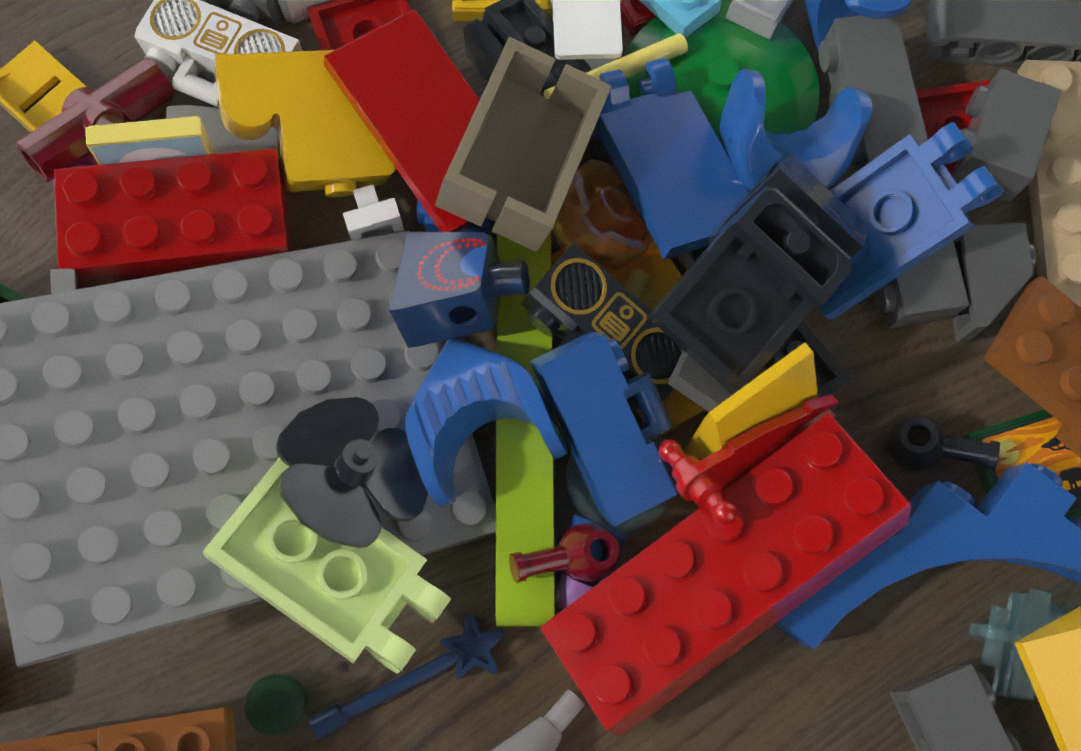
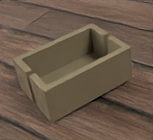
M509 37L444 177L435 206L480 227L485 218H488L495 222L491 232L538 252L554 226L612 85L566 64L550 98L547 99L541 96L540 92L554 64L555 58Z

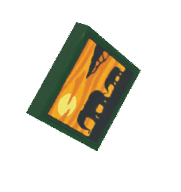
M1044 409L963 436V439L990 443V441L1000 442L996 469L986 468V465L973 463L986 495L1006 468L1025 462L1029 464L1035 463L1057 474L1063 482L1061 487L1077 498L1064 517H1081V458L1055 437L1062 423Z

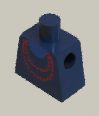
M409 232L406 235L389 312L408 348L489 331L497 324L500 297L529 293L530 276L528 266L524 260L501 262L491 236L484 232Z

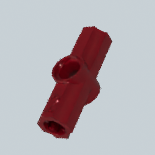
M146 57L97 90L91 87H81L72 91L62 105V113L17 141L18 146L16 148L37 176L48 183L54 179V169L70 168L91 154L86 145L85 127L138 122L172 99V95L176 92L170 79L162 72L158 64Z

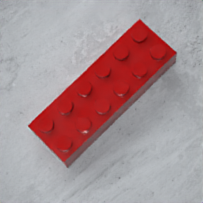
M829 413L722 491L721 495L727 501L733 503L737 509V517L732 524H719L715 521L708 507L699 508L539 627L606 731L623 737L909 524L911 504Z

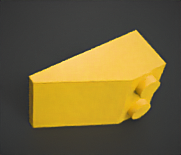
M806 342L711 410L683 450L686 456H695L700 461L726 447L728 441L757 425L802 407L805 401L818 398L814 355Z

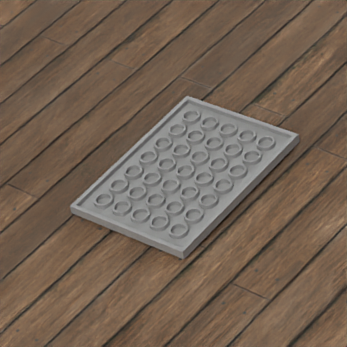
M410 230L0 303V580L16 666L20 668L264 600L204 557L203 550L278 460L279 456L276 450L278 437L299 412L326 399L359 397L372 403L379 414L378 428L369 441L370 443L376 434L383 429L399 428L406 431V414L411 402L445 345L444 341L408 348L389 312L406 235ZM473 434L464 441L456 456L454 467L456 502L445 507H439L428 494L423 511L419 516L410 521H397L386 515L366 490L379 514L381 527L421 556L496 535V508Z

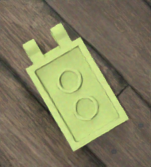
M278 458L203 550V556L350 662L354 663L365 648L380 663L398 674L399 671L403 670L416 649L388 629L406 604L416 614L432 624L441 615L451 598L417 575L427 559L383 527H381V532L373 544L364 548H355L328 542L301 524L281 497L279 490L280 478L289 466Z

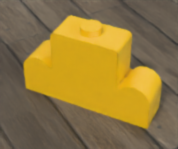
M334 50L215 55V77L219 108L225 128L232 135L244 140L262 138L272 127L277 130L283 181L287 191L325 190L326 197H346L354 195L353 190L357 189V187H365L372 184L374 186L384 185L395 171V166L324 67V55Z

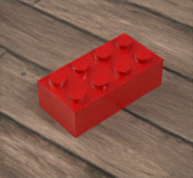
M277 148L54 169L58 269H75L81 288L293 251L287 191L284 187L282 166Z

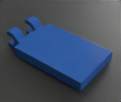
M663 58L646 63L645 67L651 77L639 80L638 87L642 94L641 97L630 99L628 82L620 69L600 74L599 79L612 85L602 108L601 112L603 114L599 115L594 128L660 254L665 260L709 246L710 243L707 239L748 194V191L739 179L732 162L692 91L677 94L673 68L670 62Z
M954 122L941 128L922 145L909 134L830 191L869 228V233L864 247L851 258V272L827 301L822 305H818L825 318L833 320L974 228V224L966 213L989 204L1004 193L992 173H989L985 166L970 173L960 183H956L945 165L963 158L974 147Z

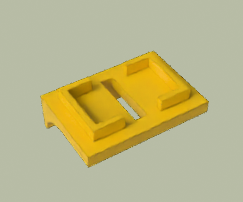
M35 40L9 63L0 68V105L30 133L62 113V105L72 91L86 87ZM58 81H60V83H59L54 89H52L46 96H44L39 102H37L31 109H29L26 113H24V111H25L29 106H31V105H32L36 100H38L44 93H46L52 86H54Z

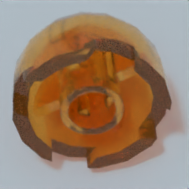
M590 159L577 168L552 231L562 253L574 242L603 269L612 271L618 270L640 258L648 251L650 244L654 240L629 192L621 184L623 181L618 171L607 162Z

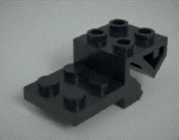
M788 152L769 168L707 239L710 245L647 317L733 395L754 379L813 307L824 304L848 276L852 269L851 258L864 247L869 228Z

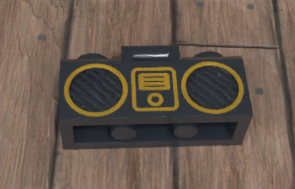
M573 242L520 303L529 311L526 314L527 319L543 334L552 337L555 333L561 340L563 339L558 347L590 332L605 334L607 340L614 338L621 347L628 363L629 369L623 372L625 380L627 381L639 374L649 372L660 398L664 402L675 389L668 384V381L683 350L647 317L652 310ZM634 395L626 399L630 408L634 410L639 409Z

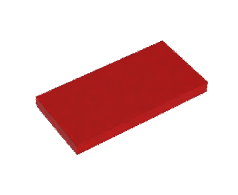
M414 9L324 55V67L440 232H460L473 224L436 207L435 204L444 177L480 100L417 11Z

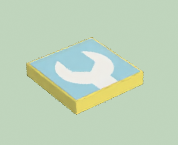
M198 116L85 127L86 145L99 165L215 154L203 122Z

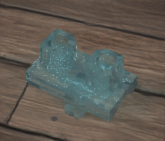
M1030 589L1029 593H1010L1007 609L991 606L988 625L971 623L969 625L967 636L984 643L981 663L996 667L992 686L995 695L1008 699L1033 700L1034 697H1037L1014 642L1069 613L1050 603L1051 593L1037 589Z

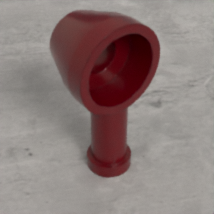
M595 523L578 524L566 531L558 547L525 554L521 552L511 553L509 556L511 575L516 583L526 581L528 577L564 570L575 580L582 582L597 581L606 577L616 566L619 556V545L614 535L604 526ZM594 540L600 542L604 550L600 561H596L590 553V546Z

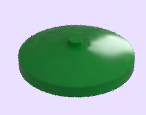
M722 0L720 12L685 38L688 45L687 52L668 60L674 71L677 94L692 91L721 145L719 127L732 82L737 73L742 69L758 71L765 81V131L776 135L780 133L791 135L796 131L807 130L814 123L817 116L819 82L815 66L805 46L782 22L769 40L726 19L725 17L732 1ZM656 17L635 36L625 56L671 37L675 33ZM647 70L626 78L630 99L642 96L638 82L641 79L651 77Z

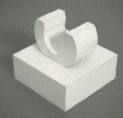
M373 184L353 190L358 209L343 213L352 241L404 231L395 198L379 202Z

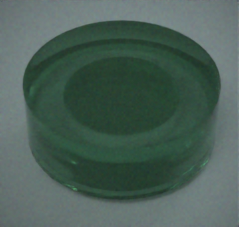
M272 674L258 680L249 690L245 701V713L249 723L255 730L265 735H280L292 731L302 722L308 708V697L303 685L294 677L285 674Z

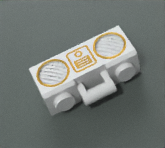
M153 0L136 28L134 36L144 51L145 58L148 57L156 62L166 75H173L176 72L172 81V86L175 90L216 107H219L215 77V55L303 51L298 39L201 0ZM197 76H201V77L206 78V79H208V80H211V81H213V82H215V83L209 82V81L204 80V79H202V78H199V77H197Z

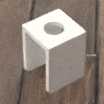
M551 0V21L554 25V50L557 59H584L593 70L622 56L620 0Z

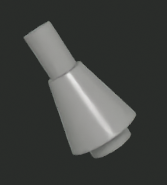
M567 690L544 717L540 716L491 751H556L562 738L561 733L585 706L576 694Z

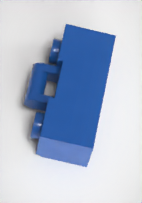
M590 332L529 361L600 514L615 527L677 495L670 480L673 467L668 462L662 460L659 455L661 443L655 445L653 441L649 440L671 428L672 422L649 372L639 374L627 381L625 380L623 372L629 369L628 363L621 347L614 338L607 340L605 334ZM633 395L646 421L640 425L637 424L626 400Z

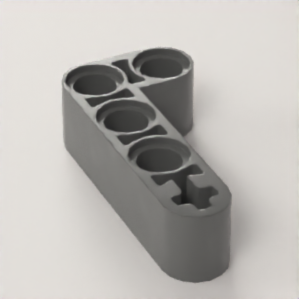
M930 0L926 4V54L935 61L1021 67L1025 60L1081 62V2L1063 0Z

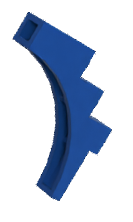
M1028 462L1006 468L977 509L973 507L975 503L974 498L964 489L953 483L944 482L942 484L939 481H935L921 486L909 502L911 507L908 525L774 625L802 647L815 649L847 613L882 588L924 569L959 561H1000L1039 568L1081 584V520L1073 517H1064L1077 498L1061 487L1063 482L1053 471L1042 465L1029 464Z

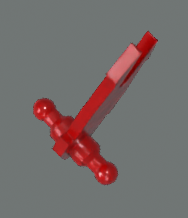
M831 394L805 401L804 406L757 425L728 441L726 447L700 461L695 456H686L682 451L680 443L672 439L665 440L660 444L659 455L662 460L668 462L673 467L672 476L677 481L676 490L685 500L694 501L700 507H708L717 523L722 525L732 524L737 517V509L733 503L727 501L721 495L722 491L827 413L835 418L836 415L829 408L839 403V401Z

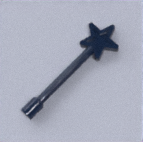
M470 613L466 614L462 636L442 638L440 640V645L451 650L450 652L343 706L335 704L309 717V723L315 737L318 740L346 726L348 719L456 664L455 677L457 679H461L475 664L492 674L497 673L498 668L489 650L504 637V632L502 630L480 633L473 615Z

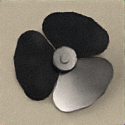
M359 397L326 399L299 412L280 433L276 443V450L281 461L289 466L280 478V494L299 522L328 542L364 548L373 544L381 532L379 514L366 490L380 509L390 518L397 521H410L419 516L423 511L428 492L420 477L406 431L399 428H386L377 433L371 443L369 442L378 428L379 414L372 403Z

